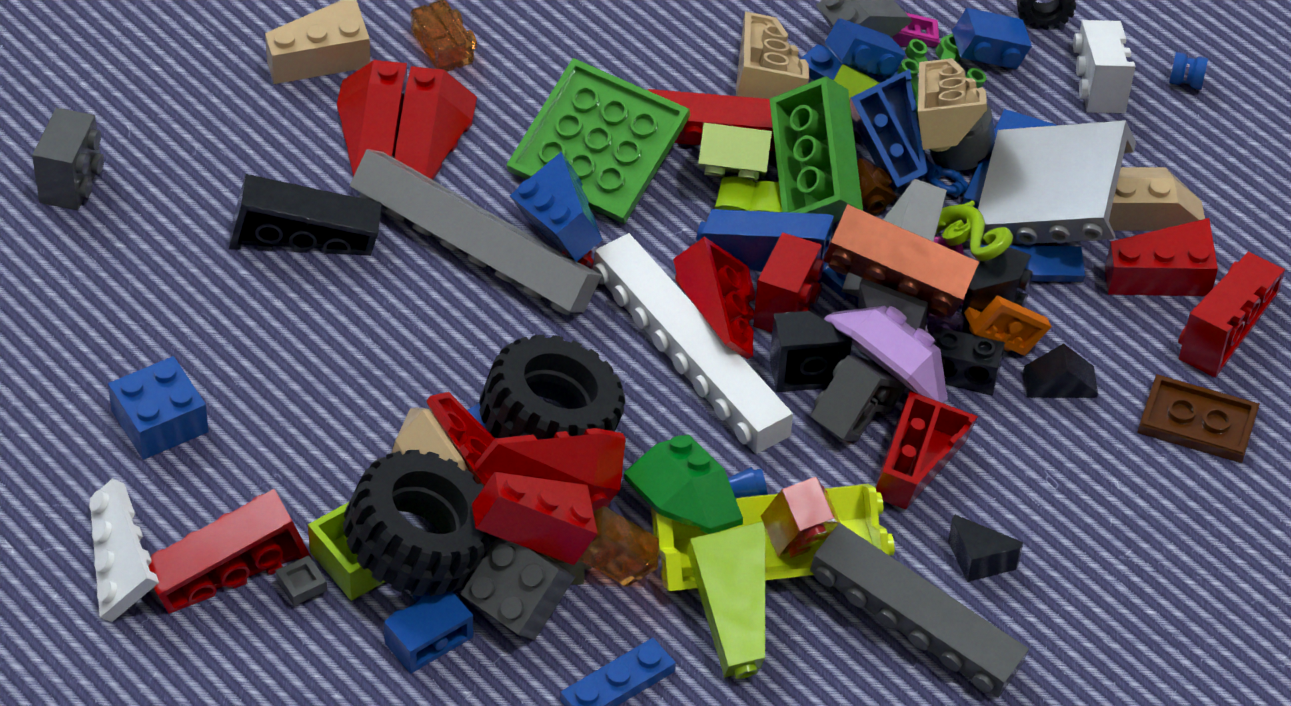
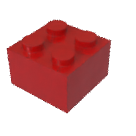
M782 232L757 281L753 327L772 333L774 314L810 311V308H808L810 303H817L822 289V284L818 283V280L822 275L825 262L820 259L821 244Z

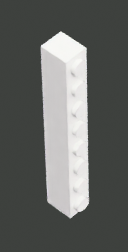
M630 233L595 249L592 270L602 275L599 284H604L609 289L616 303L621 307H625L632 315L635 324L650 335L656 348L666 353L672 360L675 369L691 381L696 393L700 397L707 399L713 406L719 419L725 420L732 427L736 437L742 444H747L755 454H758L791 436L793 420L791 410L740 354L722 342L697 307Z

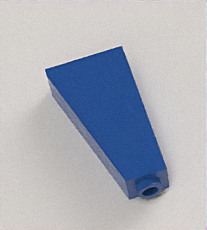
M711 209L707 222H700L696 241L706 237L746 264L749 269L762 272L782 232L821 244L820 259L823 260L831 242L834 216L814 213ZM825 262L823 271L826 269L828 265L827 262ZM822 275L818 280V283H821Z

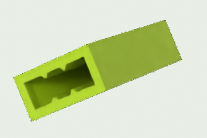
M763 522L691 538L688 545V557L724 678L735 675L736 679L751 677L758 673V669H761L765 659V526Z

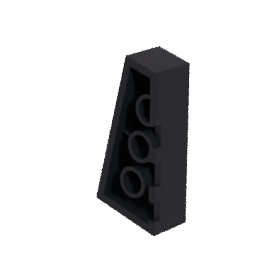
M245 174L233 216L228 249L241 250V245H257L258 251H272L273 246L293 247V252L307 253L308 250L313 248H323L326 254L371 256L379 232L382 203Z

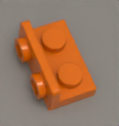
M996 296L982 312L971 307L964 312L970 324L969 329L973 335L1005 342V351L1009 352L1012 350L1024 356L1052 327L1047 317L1000 296Z

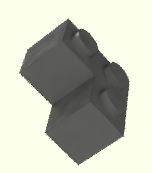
M847 355L835 367L833 371L834 378L828 388L817 396L814 403L815 409L810 416L841 439L858 441L875 412L891 413L907 386L874 360Z

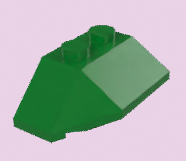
M689 434L675 436L671 440L655 444L624 472V479L659 515L685 525L698 526L700 531L707 534L720 532L743 524V517L725 469Z

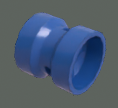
M1176 52L1169 83L1175 85L1186 83L1191 88L1201 90L1208 58L1198 56L1193 59L1188 58L1185 53ZM1190 64L1188 76L1184 77L1186 65Z

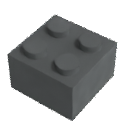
M55 108L32 154L39 203L79 210L84 198H89L93 179L96 174L101 173L104 165V155L100 154L99 149L101 131L97 130L95 115Z
M496 537L462 590L461 595L516 634L535 640L576 576L542 553Z

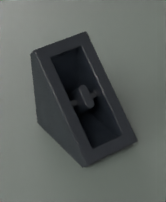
M1064 343L1028 363L1023 368L1027 398H1097L1098 396L1094 366Z
M956 514L952 518L948 543L967 582L1017 569L1023 547L1022 541Z

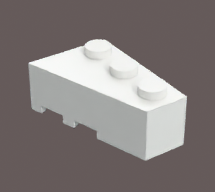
M1082 20L1080 33L1074 34L1073 51L1074 53H1079L1076 61L1077 76H1082L1079 84L1080 99H1085L1086 112L1126 113L1136 66L1134 62H1127L1126 57H1131L1130 48H1124L1123 43H1126V36L1121 21Z

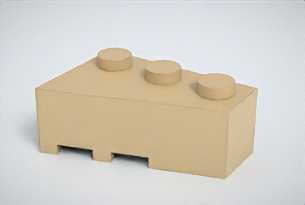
M340 0L265 33L267 64L274 84L357 70L370 63V38L357 0Z

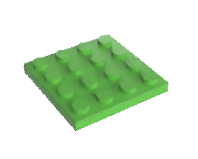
M572 58L506 166L509 172L527 180L562 152L581 179L582 189L589 201V208L625 224L691 116L690 109Z

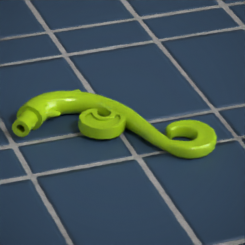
M974 201L942 208L935 235L944 230L942 236L948 245L956 246L970 239L971 253L979 261L993 259L1002 254L1011 245L1013 235L1006 227L995 228L984 234V217L977 208L973 207L975 205ZM982 238L989 244L988 246L981 247Z

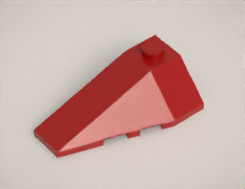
M411 66L405 90L394 158L433 180L441 170L442 162L450 151L453 152L458 146V139L463 132H468L472 126L477 96L443 69Z

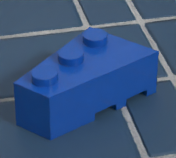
M560 152L531 178L523 181L518 189L509 196L529 224L577 262L603 239L595 217L590 211L589 201L582 189L581 179L563 153Z

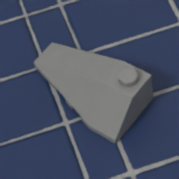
M914 179L883 220L934 241L947 190ZM848 273L842 292L859 298L861 277Z

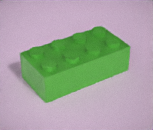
M825 76L770 98L782 212L829 214L834 216L833 223L841 220L847 204L863 211L848 89Z

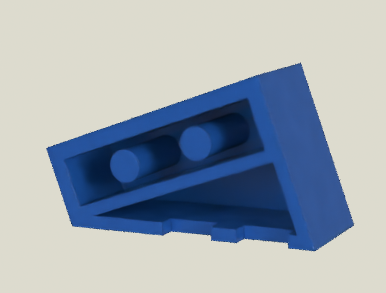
M910 69L849 99L852 121L875 165L883 169L892 180L890 186L895 194L908 188L914 179L922 181L927 174Z

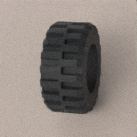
M544 334L534 335L530 339L526 336L506 345L501 349L499 355L496 356L480 395L479 411L483 423H486V430L496 438L535 435L537 440L554 438L556 432L567 431L569 436L584 435L586 429L592 428L616 431L624 412L625 394L622 389L623 386L618 375H613L612 366L607 361H601L599 354L594 350L590 349L588 351L581 347V343L574 340L572 342L564 341L563 337L555 335L551 338H545ZM539 397H544L556 401L559 404L563 405L565 408H560L543 401Z
M407 450L404 454L401 451H397L372 462L370 467L363 473L344 513L343 529L346 538H348L346 542L351 553L358 555L356 560L364 570L368 568L373 572L372 577L380 583L384 580L391 584V589L399 592L403 589L409 590L410 595L423 596L425 592H429L430 596L441 595L446 590L447 592L454 591L462 587L463 583L468 582L494 538L493 535L480 531L475 527L472 503L484 486L474 481L475 476L469 470L463 471L457 467L458 463L450 458L446 461L439 458L437 453L427 452L426 454H420L419 450ZM398 511L413 513L425 518L441 534L429 533L416 528L407 522Z

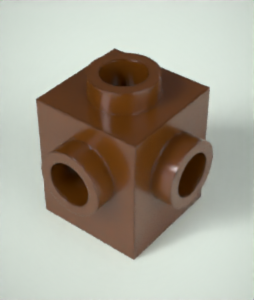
M860 158L857 161L863 211L876 216L897 196L890 186L892 183L890 176L883 169Z

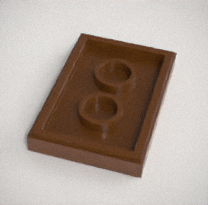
M1156 374L1137 433L1242 463L1260 403Z

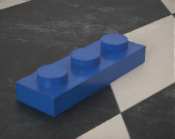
M652 637L560 691V701L564 706H618L674 673L676 662Z

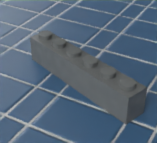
M840 522L813 556L810 572L814 574L820 583L828 587L833 586L845 594V597L851 604L859 608L864 607L876 615L881 624L890 629H897L906 635L915 647L921 650H928L940 658L941 663L945 667L955 672L959 671L970 678L979 690L985 693H992L999 698L1023 665L1029 648Z

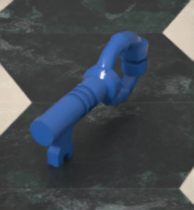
M925 159L927 167L926 176L931 185L947 190L946 193L954 197L967 190L968 183L958 171L942 168L939 164L934 165ZM941 176H946L956 182L949 186L938 180Z

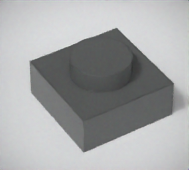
M306 556L276 570V580L294 606L327 591V581L310 556Z

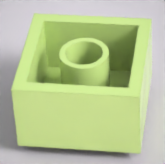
M704 123L698 163L699 168L705 169L704 175L725 177V172L739 173L738 177L758 182L759 176L765 177L767 173L772 131Z

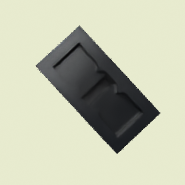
M935 326L932 336L935 339L933 344L941 350L945 385L993 396L1001 367L1005 342Z

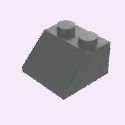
M821 0L816 4L831 29L837 19L841 18L887 34L892 38L913 22L894 0Z

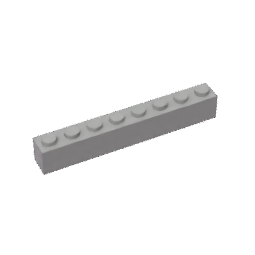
M366 149L350 183L352 188L360 192L359 198L382 203V205L387 207L385 212L388 215L402 221L407 218L414 222L412 228L427 236H431L432 233L441 238L440 244L456 252L459 249L469 254L467 259L481 267H486V265L496 269L495 275L509 283H514V281L524 285L522 290L525 293L541 299L542 296L552 301L550 306L565 315H569L570 312H585L602 277L601 274L578 261L575 262L569 256L384 152Z

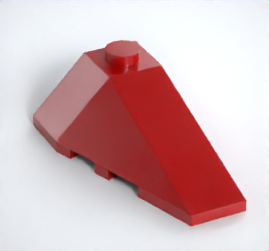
M373 60L342 80L337 110L342 124V132L347 145L353 177L366 149L381 151L393 158L395 156L407 85V63Z
M703 237L673 259L676 270V282L722 342L748 360L753 356L754 331L749 325V320L754 318V310L749 306V302L755 299V291L749 268L721 247Z
M450 392L430 396L426 402L432 414L464 459L468 470L475 476L474 481L485 486L491 476L478 471L474 464L495 438Z
M599 428L586 429L584 435L569 436L567 431L556 432L554 438L537 440L535 435L495 438L474 465L478 471L490 476L494 472L588 485L594 515H600L620 491L626 438L623 433Z

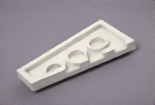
M112 478L92 495L89 504L92 520L100 618L113 622L159 583L156 573L151 572L148 567L152 562L149 552L141 547L140 540L143 537L141 529L133 524L132 519L135 512L125 484Z

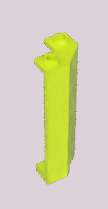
M860 484L825 488L841 524L889 556H894L893 536L891 533H887L886 528L879 525L878 515L883 514V499L881 493L876 492L874 486ZM777 494L736 498L743 517V524L733 528L763 522L760 516ZM651 507L654 545L657 556H661L663 586L668 591L698 588L687 549L691 538L708 534L700 531L698 526L685 525L659 515ZM765 528V580L814 575L810 572L813 556L826 539L810 545L811 550L799 556L791 558L789 553L777 557Z

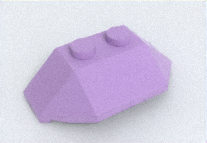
M877 306L838 311L825 317L824 320L833 324L844 335L851 337L854 346L910 390L941 403L947 401L941 350L933 344L935 339L929 333L920 328L915 330L905 322L907 317L901 311L892 306H889V308Z

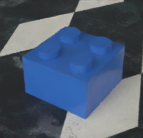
M174 356L108 383L111 411L143 460L209 432L206 404Z

